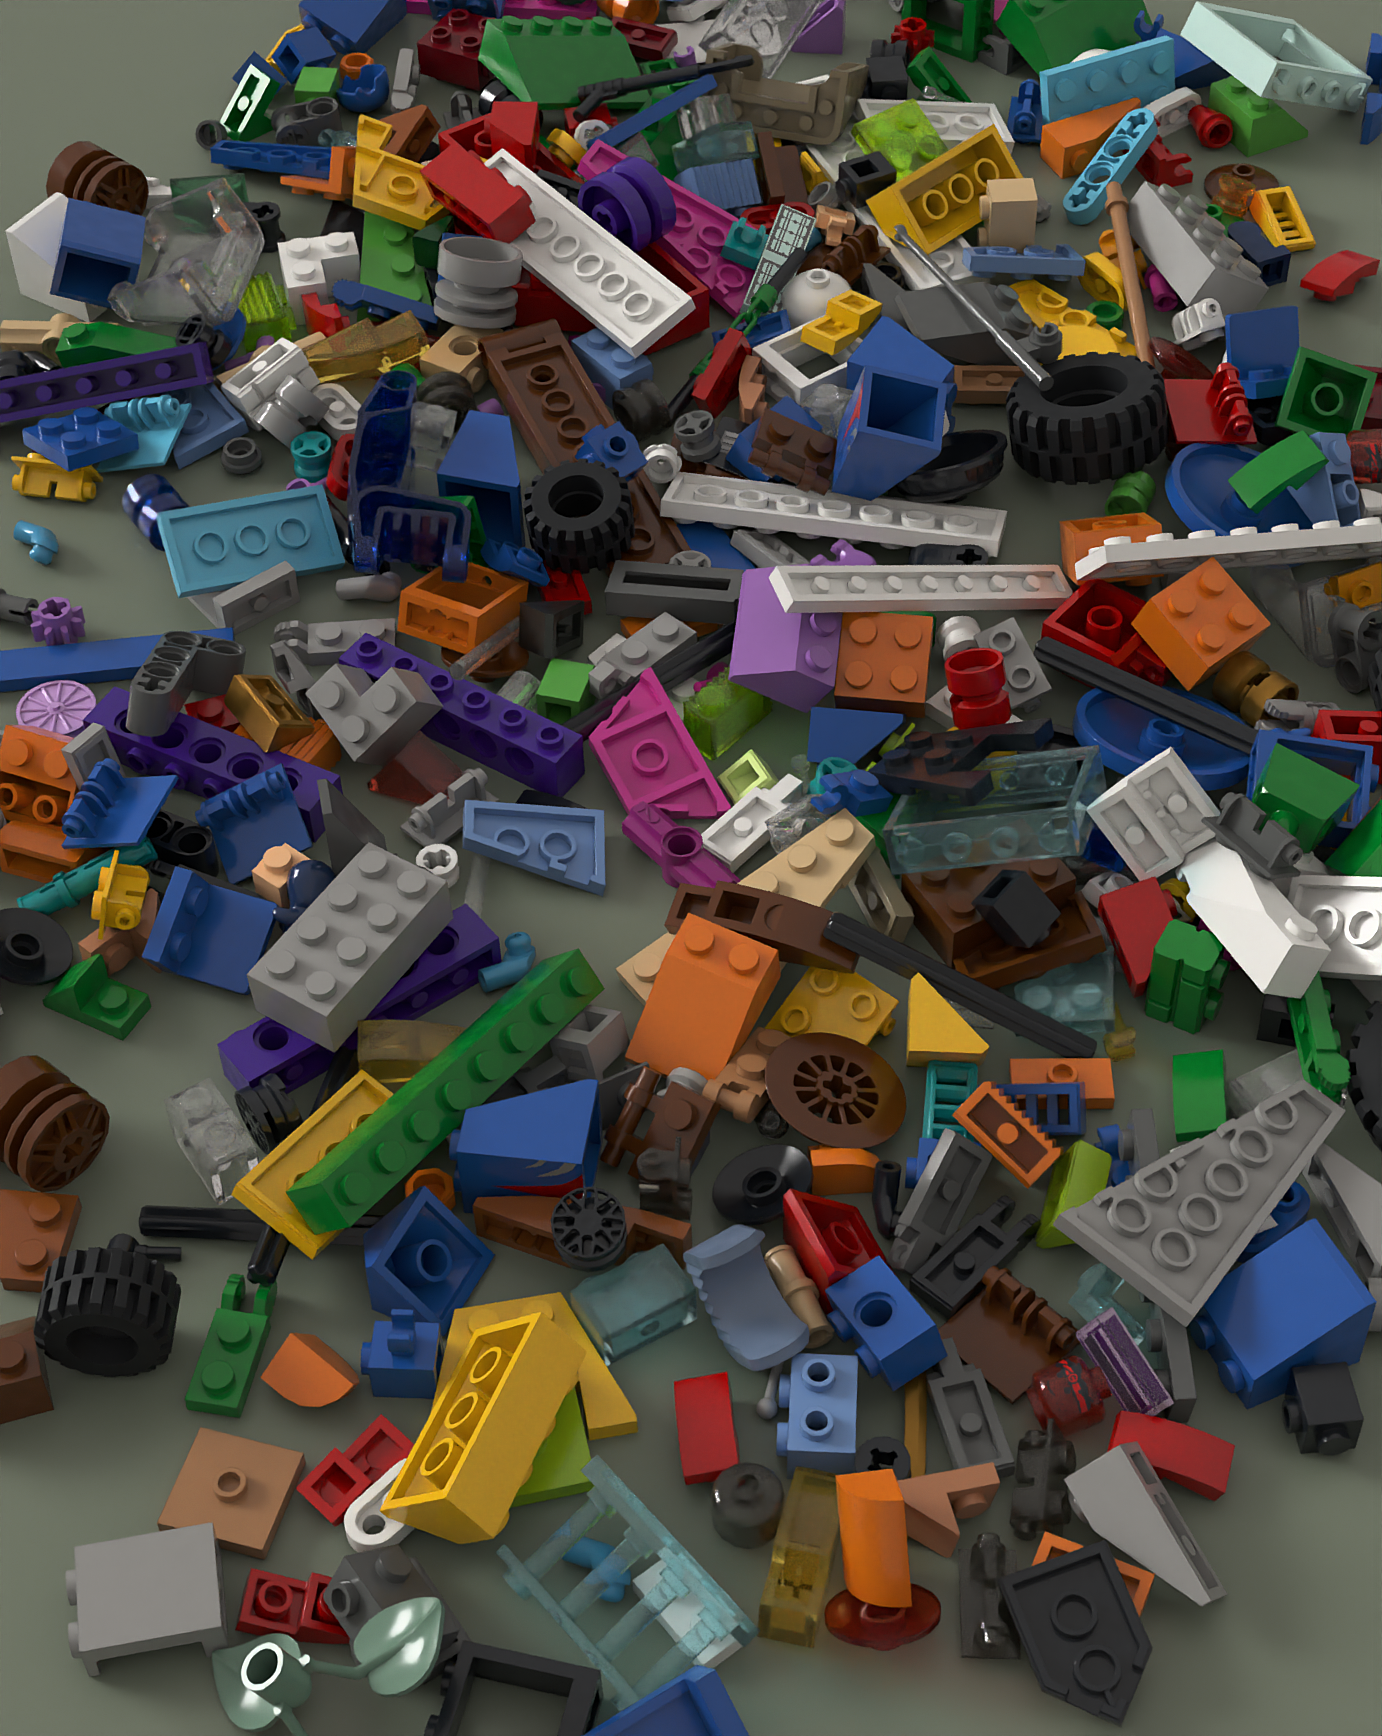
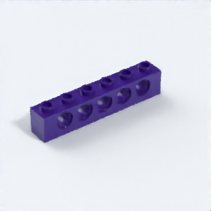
M365 633L338 658L339 664L364 669L373 683L381 678L391 667L418 672L444 706L418 733L534 790L563 797L585 774L582 735L381 639Z
M116 686L82 720L85 729L93 722L105 727L122 765L142 775H177L179 779L173 788L186 790L206 800L282 763L310 840L314 843L325 831L317 780L327 779L343 794L340 775L277 750L265 753L252 740L181 712L178 713L168 731L163 735L141 736L132 733L126 728L130 692Z
M466 903L453 910V919L340 1047L345 1046L350 1050L357 1049L360 1052L479 983V969L502 962L499 937ZM267 1016L243 1030L234 1032L226 1040L217 1044L224 1075L236 1090L245 1086L254 1088L259 1085L260 1078L274 1073L286 1086L284 1090L286 1095L328 1071L335 1054Z

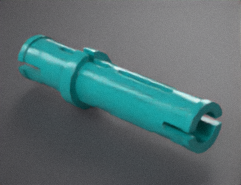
M145 836L139 846L114 847L67 873L60 871L53 875L51 882L17 898L18 907L35 910L47 916L67 906L72 909L81 903L80 899L98 889L101 867L110 868L114 850H119V864L144 866L158 859L156 850L147 836Z

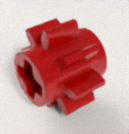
M916 17L903 19L900 25L894 26V33H891V43H895L897 40H910L911 62L919 52L928 46L930 48L934 47V30H926V22Z

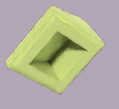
M752 749L717 777L734 805L755 786L759 789L765 787L770 790L779 782L769 765Z

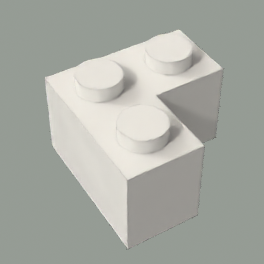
M334 232L327 236L307 239L295 238L287 242L277 243L293 326L306 324L301 294L316 292L320 304L325 305L329 304L328 297L333 296L331 292L333 290L332 286H334V282L336 283L337 280L347 279L348 282L360 283L361 266L354 232Z

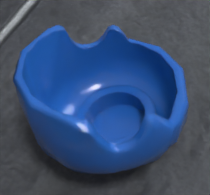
M380 64L364 65L361 67L360 76L356 80H351L346 75L342 87L336 91L339 103L347 110L357 113L370 112L384 105L390 95V84L386 66Z

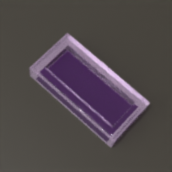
M1113 1307L1096 1316L1076 1332L1079 1342L1124 1411L1156 1416L1174 1403Z

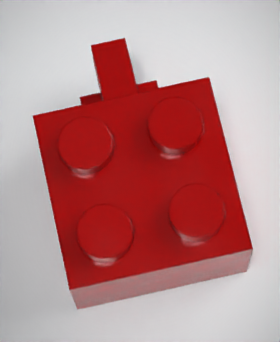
M1102 579L1087 580L1042 623L1041 639L1043 637H1050L1155 685L1164 686L1172 677V672L1131 625L1147 602ZM1066 675V676H1068V677H1070V678H1072V679H1074V680H1076V681H1078V682H1080V683L1086 685L1087 687H1089V688H1091V689H1095V687H1093V686H1091V685H1089V684H1086V683H1084V682H1082V681H1080V680H1077V679H1075V678H1073V677H1071V676H1069V675Z

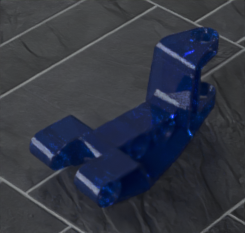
M401 370L386 372L381 375L358 410V420L348 469V541L353 558L354 571L356 573L377 575L383 561L443 567V581L465 583L470 570L471 513L461 502L414 492L416 451L411 445V439L417 418V378L413 374Z

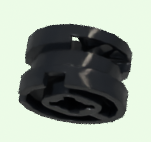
M274 1073L260 1078L258 1086L254 1088L245 1086L235 1091L234 1094L237 1108L249 1133L265 1154L272 1152L280 1142L284 1141L303 1123L293 1098L289 1099L284 1092L286 1086Z
M595 1187L577 1188L564 1195L554 1207L551 1217V1228L555 1249H557L562 1257V1261L573 1269L584 1272L601 1271L616 1263L624 1253L628 1240L624 1209L618 1199L606 1190ZM587 1192H594V1197L586 1198ZM583 1193L581 1199L574 1197L576 1194ZM598 1194L605 1195L606 1198L599 1199ZM570 1199L572 1203L568 1204L566 1200Z

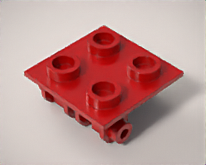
M1225 362L1220 364L1212 380L1164 379L1167 411L1176 444H1257L1258 441L1253 428V418L1247 407L1248 401L1244 388L1241 386L1240 380H1238L1240 376L1239 370L1231 363Z

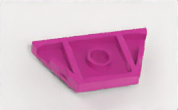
M651 667L645 669L640 675V681L628 696H622L612 708L611 716L607 720L602 721L589 736V747L627 815L632 807L644 801L647 804H655L671 819H719L731 809V806Z

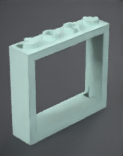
M1196 1L1180 34L1258 96L1356 112L1373 81L1371 77L1293 19ZM1273 56L1280 58L1282 61L1277 60ZM1278 69H1281L1278 77H1275Z

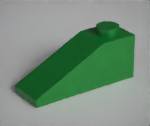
M105 322L76 323L63 329L55 353L62 367L67 368L178 346L175 342L176 337Z

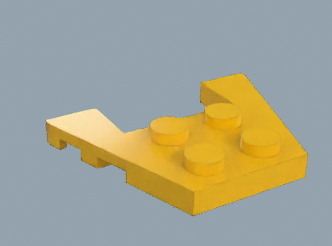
M360 114L357 128L352 206L417 230H422L448 215L450 211L432 198L420 173V170L425 165L383 151L391 138L393 125ZM481 158L483 163L487 161V159Z
M561 1292L454 1309L431 1412L476 1329L543 1312L587 1351L577 1371L579 1378L575 1385V1390L581 1393L589 1441L638 1433L636 1413Z

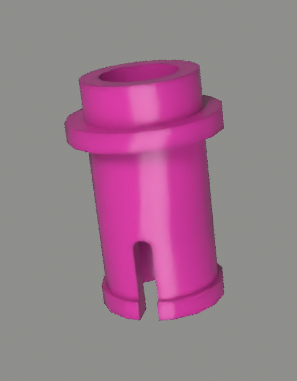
M1154 264L1150 265L1144 275V282L1146 287L1151 290L1153 306L1160 312L1170 311L1178 304L1177 294Z

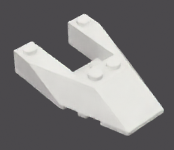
M1215 837L1186 853L1183 863L1178 865L1175 873L1180 882H1187L1190 892L1186 897L1189 905L1262 993L1301 999L1331 949L1318 936L1317 927L1310 920L1301 916L1287 900L1292 877L1267 880L1256 875L1249 868V862L1238 852L1222 846ZM1312 851L1309 854H1303L1301 859L1293 865L1301 872L1300 875L1337 876L1325 867L1314 856ZM1350 979L1371 1004L1375 1000L1382 1004V981Z

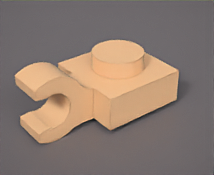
M817 204L814 216L816 218L815 227L821 228L820 233L826 235L825 245L837 247L842 242L843 234L852 236L856 223L854 213Z

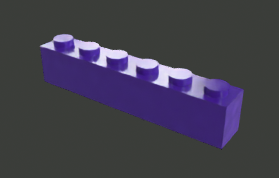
M206 341L0 380V423L211 383L214 381Z

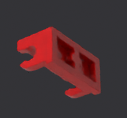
M1155 119L1157 127H1159L1161 123ZM1156 135L1153 142L1135 165V168L1147 182L1159 187L1162 183L1175 187L1191 183L1193 180L1191 170H1186L1181 165L1182 163L1187 164L1191 162V157L1186 153L1173 155L1162 143L1160 135ZM1128 149L1122 150L1123 154L1129 151Z

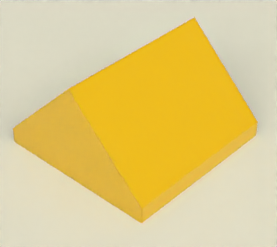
M918 972L911 979L908 994L906 1066L927 1067L928 1062L931 1060L974 1063L978 1067L984 1063L990 1046Z

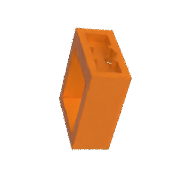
M452 557L401 591L397 631L475 657L519 625L520 603L527 602L529 582ZM486 576L491 579V584L487 583Z

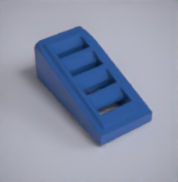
M1085 1082L996 1084V1088H1004L1005 1096H1011V1103H1017V1095H1025L1026 1117H1034V1124H1041V1132H1049V1135H1082L1086 1133ZM1038 1094H1047V1123H1039ZM1059 1094H1068V1123H1060Z

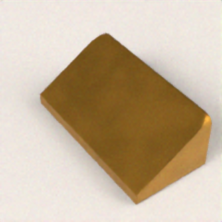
M238 674L233 676L224 698V703L263 752H274L313 734L315 729L313 724L272 675Z

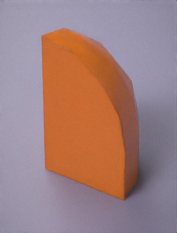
M825 1144L808 1146L807 1158L810 1161L814 1175L811 1186L812 1195L826 1196L872 1192L875 1166L881 1160L877 1155L865 1148H836Z
M301 1333L289 1334L260 1377L284 1398L299 1406L323 1407L348 1396L359 1384V1376L339 1354L316 1335Z

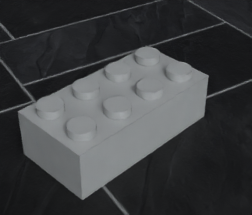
M1144 181L1130 201L1129 210L1126 213L1130 235L1186 306L1190 307L1203 299L1212 298L1219 303L1224 320L1228 314L1253 311L1269 288L1259 277L1261 270L1241 255L1243 252L1242 247L1226 237L1223 233L1225 227L1206 213L1207 205L1194 195L1189 194L1187 198L1181 196L1174 188L1162 183L1159 187Z
M368 842L246 974L256 1011L335 1053L453 919L447 881Z

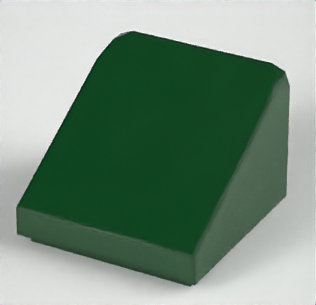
M447 215L413 235V250L417 265L437 270L439 244L442 242V234H456L453 216Z

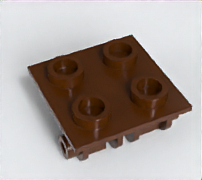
M862 225L852 236L841 239L842 242L837 247L825 245V241L808 254V258L798 269L796 275L812 269H824L840 275L851 287L862 276L863 264L871 263L873 266L891 252V249L879 246L877 238L879 232L875 226Z
M992 1266L982 1278V1283L987 1287L945 1322L938 1331L941 1339L953 1337L960 1360L965 1365L973 1363L976 1369L981 1368L985 1382L1013 1404L1044 1377L1043 1375H1046L1047 1372L1056 1366L1054 1364L1062 1361L1086 1339V1336L1072 1325V1321L1069 1318H1063L1048 1305L1047 1300L1036 1296V1291L1031 1287H1025L1014 1278L1008 1268L1000 1270L997 1266Z

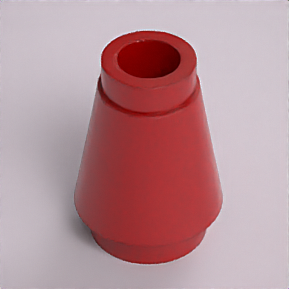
M1201 104L1195 105L1189 111L1188 121L1203 146L1207 148H1221L1230 141L1233 135L1231 119L1227 115Z

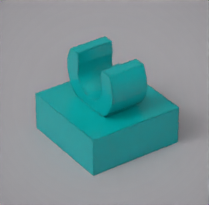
M741 217L738 222L733 220L720 256L756 270L769 235L765 234L766 226L761 225L759 230L753 229L745 225L747 218Z

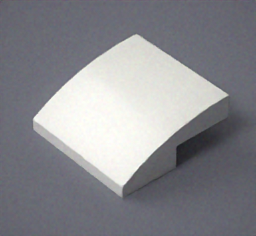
M1169 747L1127 775L1091 803L1086 810L1139 881L1154 876L1156 878L1183 863L1186 853L1215 837L1216 834L1203 824L1201 820L1203 817L1220 816L1221 814L1172 747Z

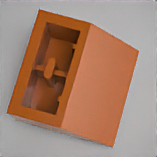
M5 725L0 747V808L6 820H20L63 832L61 819L70 808L76 794L80 792L61 751L74 738L35 726Z

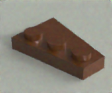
M1080 890L1067 897L1069 906L1060 910L1061 915L1050 925L1052 928L1050 934L1038 945L1030 948L1006 945L997 935L953 959L957 971L998 991L1005 985L1023 979L1039 978L1049 970L1070 963L1086 962L1094 955L1105 952L1107 949L1102 933Z

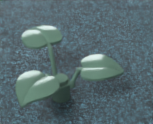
M420 1597L395 1604L376 1614L362 1627L354 1641L355 1656L362 1663L356 1667L318 1661L307 1654L304 1655L299 1643L285 1634L264 1635L239 1646L215 1650L212 1652V1665L221 1703L232 1722L245 1731L259 1732L267 1730L281 1718L294 1736H309L292 1713V1708L301 1706L308 1699L312 1690L310 1674L313 1672L353 1680H361L368 1676L371 1689L382 1697H400L410 1693L427 1679L438 1659L444 1627V1605L438 1598Z

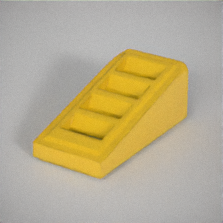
M1290 186L1255 191L1249 210L1274 247L1284 245L1290 252L1315 248V239ZM1285 229H1292V231L1282 232Z

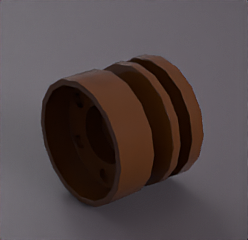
M77 141L67 146L55 158L49 170L46 183L48 198L59 192L67 198L88 201L96 205L127 211L142 216L146 209L149 195L148 182L142 170L90 141Z
M38 1055L21 1056L5 1064L0 1069V1161L5 1163L13 1174L20 1176L23 1182L37 1191H56L68 1185L89 1168L101 1151L109 1132V1113L101 1101L89 1095L88 1091L72 1083L67 1075L49 1061Z

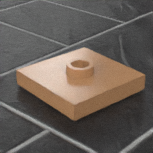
M200 1427L157 1521L159 1532L213 1522L221 1549L265 1560L306 1464L304 1453Z

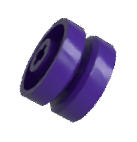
M639 157L625 158L606 172L598 174L581 185L578 193V208L634 253L639 252L647 247L648 244H652L671 232L676 223V205L669 186L652 164Z

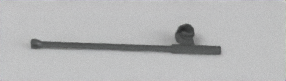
M898 224L894 226V229L897 231L894 238L899 242H903L995 337L996 344L1040 390L1047 391L1051 389L1054 379L1039 363H1053L1062 353V333L1058 330V326L1054 323L1045 322L1044 327H1041V333L1038 327L1035 326L1029 337L1016 341L1009 332L1002 331L908 235L904 225Z

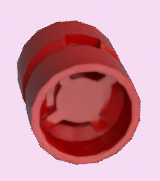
M973 648L960 651L947 658L944 667L948 689L953 693L950 697V705L954 726L962 730L1005 724L1009 721L1012 712L1009 692L1002 689V686L1007 681L1002 653L991 648Z

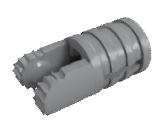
M1267 699L1264 705L1265 711L1273 717L1280 718V720H1259L1254 729L1270 731L1280 727L1285 731L1310 728L1312 735L1319 709H1340L1333 702Z

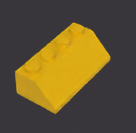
M992 124L866 200L886 236L897 241L894 238L895 234H897L894 226L898 224L904 225L908 235L929 255L984 220L980 219L979 198L980 196H986L987 180L1023 178L997 128ZM897 241L898 243L907 247L903 242Z
M543 1312L476 1329L379 1511L387 1518L460 1545L494 1539L509 1520L510 1513L508 1510L519 1488L526 1483L532 1474V1462L542 1442L551 1434L556 1425L555 1415L564 1397L574 1388L578 1381L579 1374L577 1371L587 1351Z

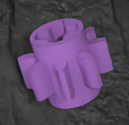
M48 598L40 603L38 611L31 612L33 624L30 626L35 642L45 640L47 646L72 644L78 642V637H85L86 635L83 626L86 622L82 607L76 606L71 608L67 598Z

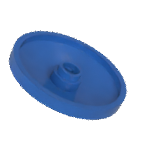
M1193 443L1183 448L1176 455L1166 473L1165 491L1168 500L1179 518L1193 532L1215 530L1216 536H1229L1230 531L1233 529L1257 527V533L1272 532L1271 528L1274 526L1291 523L1298 524L1299 530L1313 529V523L1287 488L1256 514L1248 508L1227 481L1243 466L1261 454L1253 449L1237 444ZM1304 563L1269 565L1262 567L1292 568L1300 566Z
M1157 685L1246 725L1236 715L1208 699L1183 690ZM1095 688L1087 692L1077 704L1072 724L1076 740L1094 759L1120 774L1129 775L1161 752L1172 747L1204 791L1233 786L1248 776L1250 757L1100 689Z

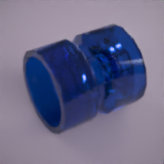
M147 474L137 478L128 486L122 500L125 514L140 529L141 533L154 548L165 551L156 521L158 513L190 507L166 478L158 474Z

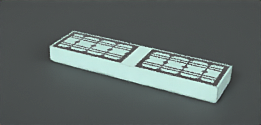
M781 204L739 313L747 311L751 305L750 300L762 284L768 283L795 248L806 249L816 218ZM783 289L777 295L778 300L767 313H761L759 317L783 310L781 302Z

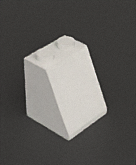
M56 192L5 230L20 294L64 313L71 314L85 322H92L108 308L50 294L62 225L68 203L66 196ZM138 275L134 287L140 283Z

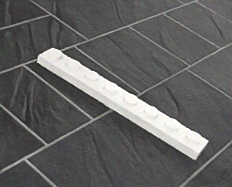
M1059 565L776 566L769 576V580L785 613L1057 609L1073 594Z

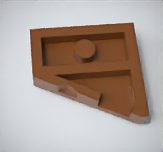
M0 1189V1280L4 1290L42 1292L48 1266H52L53 1261L59 1256H67L82 1209L78 1195Z

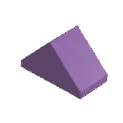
M825 0L791 29L788 48L792 52L842 55L845 39L846 0Z

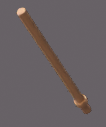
M1114 181L1106 186L1108 199L1105 202V209L1107 215L1112 220L1136 354L1141 362L1147 361L1156 369L1126 215L1129 210L1127 198L1122 194L1121 184Z

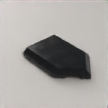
M1106 1539L998 1578V1586L1041 1691L1121 1727L1153 1647Z

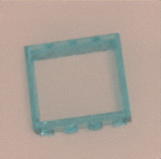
M1099 745L985 758L971 771H991L994 790L976 806L961 805L959 796L948 794L949 799L944 802L932 800L930 791L915 788V795H901L882 830L892 875L1083 855L1095 823L1086 811L1087 807L1107 790ZM1084 760L1080 772H1078L1076 761ZM1068 800L1065 807L933 821L936 814ZM1068 817L1069 821L1066 828L1055 829L1053 818Z

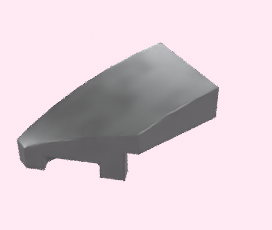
M284 641L271 644L274 670L289 694L296 692L297 699L309 717L311 716L315 721L323 719L305 694L316 682L301 659Z

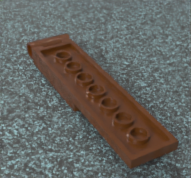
M555 318L478 339L479 352L482 351L480 357L483 366L488 370V377L543 475L545 468L551 465L558 467L561 465V461L578 462L575 455L584 444L582 437L600 424L606 429L616 423L561 332ZM642 469L636 478L628 482L635 523L634 538H631L632 545L629 550L621 551L622 558L620 560L669 564L670 559L675 554L691 549L673 518L660 516L661 498ZM577 515L574 516V518L584 517L587 515ZM609 561L607 568L604 569L608 578H610L615 564L612 561Z

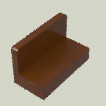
M771 131L757 132L752 154L753 159H756L754 163L763 205L787 202H803L808 204V194L797 147L795 145L775 147Z

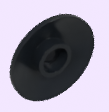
M26 908L0 910V978L19 985L39 986L51 983L62 977L68 970L73 958L72 942L64 928L49 916L35 910Z
M771 1144L750 1149L735 1157L721 1170L714 1182L712 1191L713 1202L720 1215L732 1223L760 1225L772 1222L784 1216L783 1195L789 1189L809 1193L814 1176L812 1166L807 1156L792 1146Z

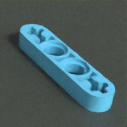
M1139 108L1127 113L1065 195L1063 207L1070 223L1084 225L1093 221L1105 207V202L1108 199L1106 193L1107 184L1114 181L1122 184L1153 142L1158 133V127L1151 110ZM1119 150H1129L1123 156L1112 157ZM1100 176H1110L1102 183H1092Z

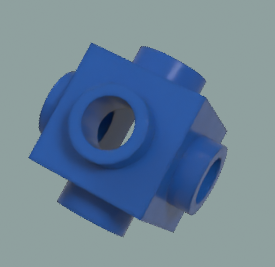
M620 421L606 429L600 424L587 432L582 437L583 446L575 455L577 461L578 459H588V463H594L598 460L605 463L606 469L614 467L619 471V477H624L627 483L636 478L648 463L639 449L637 439L632 433L625 430Z

